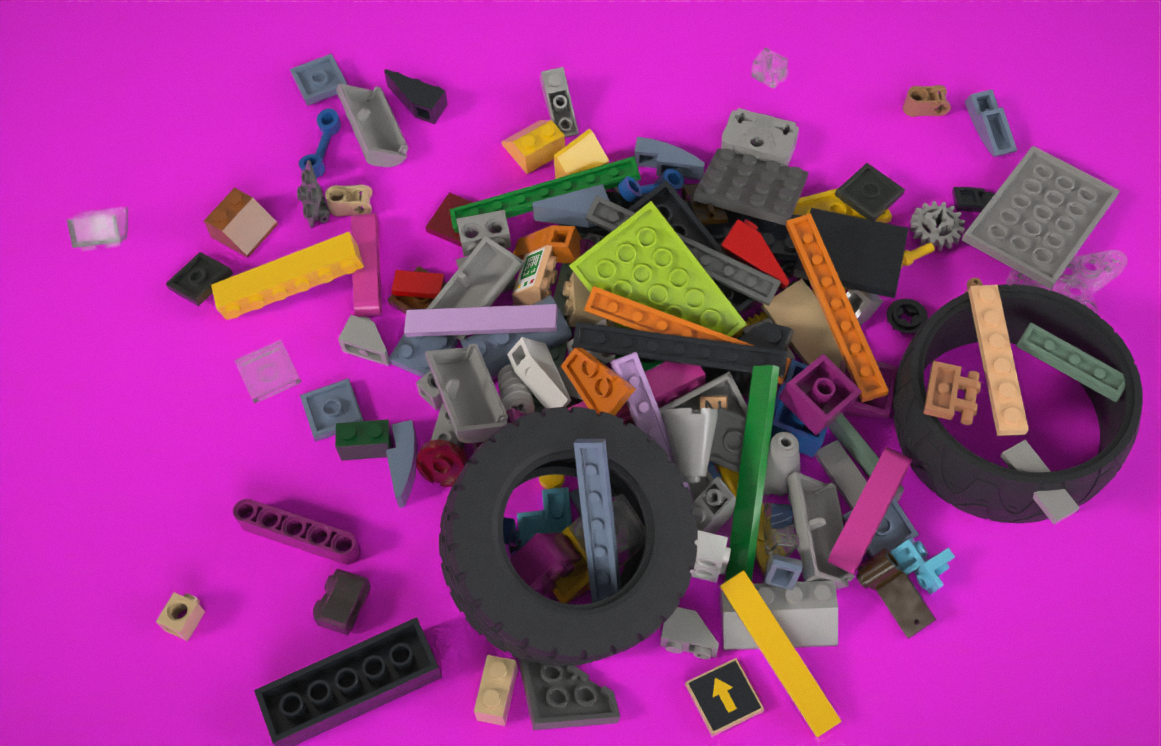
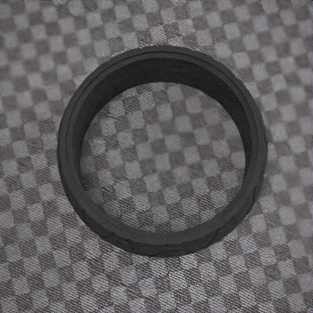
M998 285L1010 343L1017 345L1029 324L1033 323L1121 372L1125 379V389L1117 402L1080 383L1091 399L1099 422L1100 445L1098 455L1078 466L1053 472H1026L999 466L977 456L961 445L944 428L937 417L923 414L927 394L924 383L925 368L936 358L954 348L978 342L969 293L966 292L943 305L920 327L908 345L899 364L894 385L892 407L897 439L903 455L912 458L910 467L917 477L932 492H935L938 497L948 504L951 503L952 506L963 512L983 519L988 518L990 521L1021 524L1049 519L1033 499L1034 492L1065 489L1078 506L1085 504L1116 476L1127 459L1138 434L1143 392L1140 374L1130 350L1118 333H1115L1114 329L1104 319H1101L1093 310L1070 297L1067 298L1063 294L1035 286Z

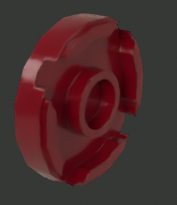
M437 439L430 440L422 445L417 454L416 467L427 481L441 483L440 486L452 487L469 460L466 453L458 445L450 441Z

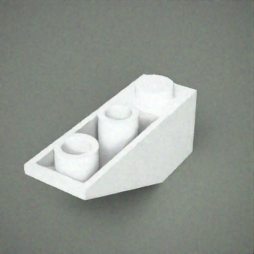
M521 337L507 354L515 373L546 409L566 407L571 402V398L546 343Z

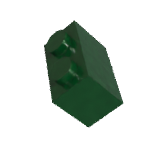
M389 419L336 423L335 448L341 461L387 457L386 450L393 448V431Z

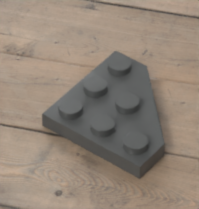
M518 658L533 730L614 724L619 722L620 714L614 692L606 686L601 688L589 680V675L576 666H547Z

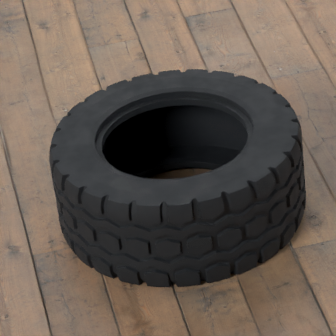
M554 407L543 409L542 413L535 411L515 419L513 423H507L499 428L476 449L462 469L449 492L441 516V533H439V556L442 559L441 568L446 585L451 589L450 595L459 611L466 615L465 619L480 635L483 634L487 637L486 640L504 652L508 651L512 653V656L531 663L537 662L540 665L575 666L591 663L626 651L636 646L640 641H644L661 627L662 622H666L678 607L679 598L684 596L692 577L690 570L694 569L697 557L695 541L698 540L696 516L692 514V511L695 509L689 489L682 484L685 480L675 463L669 462L667 459L669 455L655 440L650 441L647 438L648 434L631 423L625 424L623 419L602 411L598 414L596 410L589 408L572 407L571 410H568L567 407ZM576 439H605L612 503L620 514L627 539L626 560L620 576L621 590L609 598L591 604L576 605L557 602L544 597L528 586L511 564L503 539L505 508L513 490L528 480L554 474L578 478L574 450Z

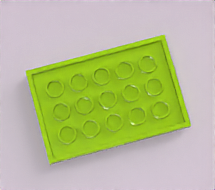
M652 201L569 265L590 293L593 286L730 337L747 325ZM614 322L618 328L631 329Z

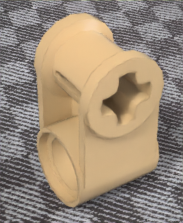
M361 184L356 186L335 185L329 187L325 193L329 212L338 217L370 214L372 211V206L370 205L372 189Z

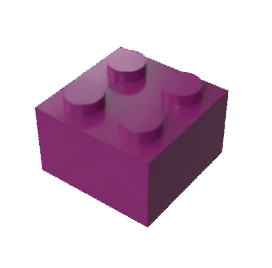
M822 354L790 380L778 398L817 436L849 409L862 391L826 355Z
M560 532L537 533L509 560L515 571L528 586L539 594L546 596L556 588L557 585L555 583L561 577L565 578L576 569L575 564L582 558L563 533Z

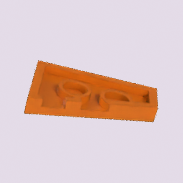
M574 348L561 365L589 409L596 410L598 414L602 411L615 416L636 390L634 386L583 348Z

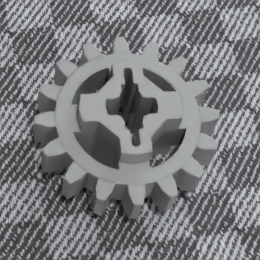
M933 201L931 206L923 203L922 209L917 207L912 215L910 232H914L913 239H921L919 245L923 246L925 243H932L933 246H937L939 251H942L944 245L951 249L953 243H959L965 230L963 228L965 220L960 219L961 212H953L954 206L946 208V202H942L941 206H938L936 201Z

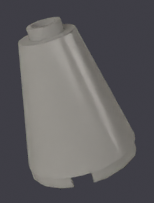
M680 408L663 411V419L674 463L685 480L684 483H700V477H706L718 418V410L701 408V410H692V408Z
M788 432L777 433L770 439L763 492L765 495L784 496L789 493L787 477L794 472L801 473L799 442L794 435Z

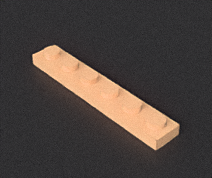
M998 285L970 286L968 293L997 436L1026 435L1029 429Z

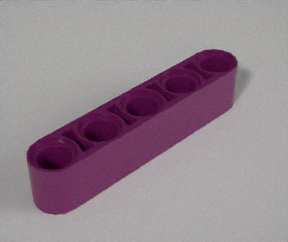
M242 499L234 505L233 515L245 531L342 564H353L360 557L359 545L353 534L251 499ZM253 512L250 517L243 518L245 514ZM277 520L275 525L267 526L271 521ZM302 528L300 533L291 535L295 529ZM327 537L322 543H316L318 538ZM352 545L349 550L340 551L343 546Z

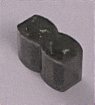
M337 568L334 574L330 575L326 580V593L314 605L313 616L317 625L349 635L355 625L359 611L369 594L371 585L368 578Z

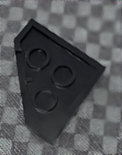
M766 322L736 339L758 347L787 350L794 331L789 327ZM701 367L705 372V384L730 372L741 395L749 398L752 380L751 373Z

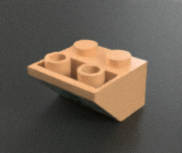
M546 245L525 254L523 259L525 264L519 271L512 294L513 306L532 305L546 296L552 295L550 287L551 284H556L558 271L555 270L557 258L553 256L551 245Z

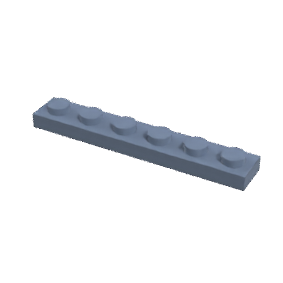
M576 439L574 450L591 600L592 603L609 598L621 590L606 440Z

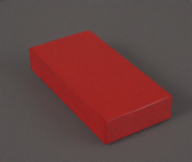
M396 270L391 289L392 295L435 299L444 287L445 275Z

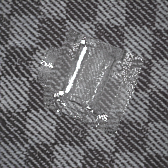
M765 47L753 61L751 77L774 89L779 82H784L788 76V59Z

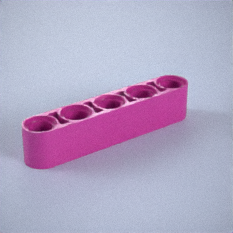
M376 213L351 215V235L358 244L364 268L353 273L355 316L382 315L377 215Z
M888 447L884 449L830 553L828 563L853 575L855 574L908 471L912 458Z

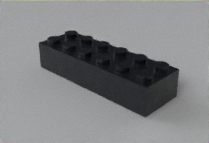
M667 180L627 209L636 213L652 201L676 233L728 256ZM714 281L740 316L759 303V301Z
M416 617L255 689L254 692L272 743L275 746H295L443 677Z

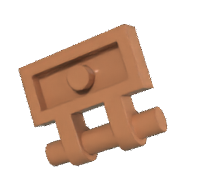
M933 361L923 414L952 420L954 412L958 411L962 414L961 423L971 425L973 416L977 414L978 405L975 402L976 396L980 393L981 383L979 382L980 374L977 371L968 372V378L960 376L961 366ZM958 389L965 392L964 399L957 398Z

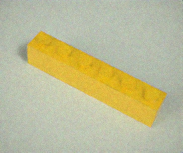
M346 232L214 283L211 287L216 309L226 320H229L252 310L261 309L270 303L284 300L296 293L307 291L322 283H328L340 276L354 273L356 270L364 268L358 244L351 233Z

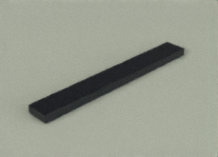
M576 322L572 347L573 349L583 348L586 351L627 356L637 352L638 357L642 359L751 374L753 366L774 365L780 367L778 376L780 378H784L788 353V350Z

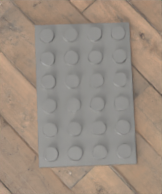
M1032 146L964 233L962 241L1052 289L1114 202L1120 190Z

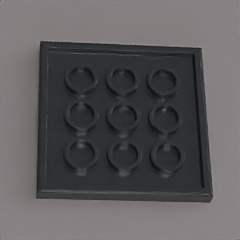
M811 208L810 213L844 288L895 298L909 228ZM798 255L793 276L809 280Z

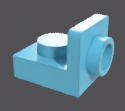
M913 538L908 539L890 551L907 575L928 561L926 557L929 554L921 541L915 542Z
M949 548L931 558L914 571L919 585L927 590L930 595L943 586L938 576L950 568L947 563L955 558Z

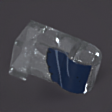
M768 502L764 507L763 529L766 555L775 553L790 556L800 545L799 536L795 535L794 524L792 523L793 511L790 504Z

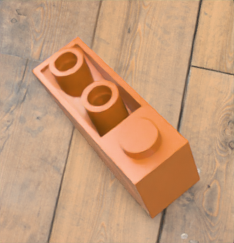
M552 225L518 238L513 254L523 260L525 254L546 245H551L553 256L557 258L556 263H572L581 256L580 240L582 238L575 226Z

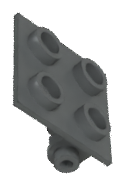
M307 160L305 170L301 174V185L297 188V197L299 201H302L304 218L308 219L310 228H313L315 221L327 222L330 213L311 162Z

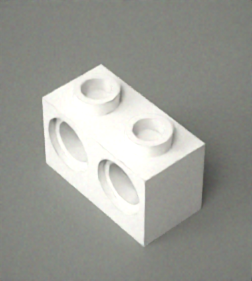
M698 530V540L695 541L697 557L694 569L690 570L692 577L717 583L719 574H725L731 548L726 547L728 537Z

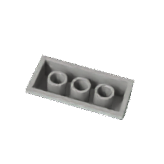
M835 580L796 582L793 590L766 583L753 584L794 648L838 645V602ZM720 589L719 602L723 650L759 649Z

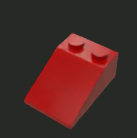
M738 219L722 243L721 248L730 258L781 281L778 287L781 290L787 289L789 280L765 240L757 231L758 227L746 219L744 222Z

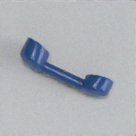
M330 108L322 110L317 116V124L323 134L316 153L302 157L298 163L301 171L305 170L307 160H310L316 178L325 173L326 168L323 159L331 136L335 135L341 128V121L337 112Z
M667 169L655 180V184L639 186L632 177L627 176L619 183L618 190L627 202L634 203L642 195H647L665 180L678 192L684 184V179L678 171Z

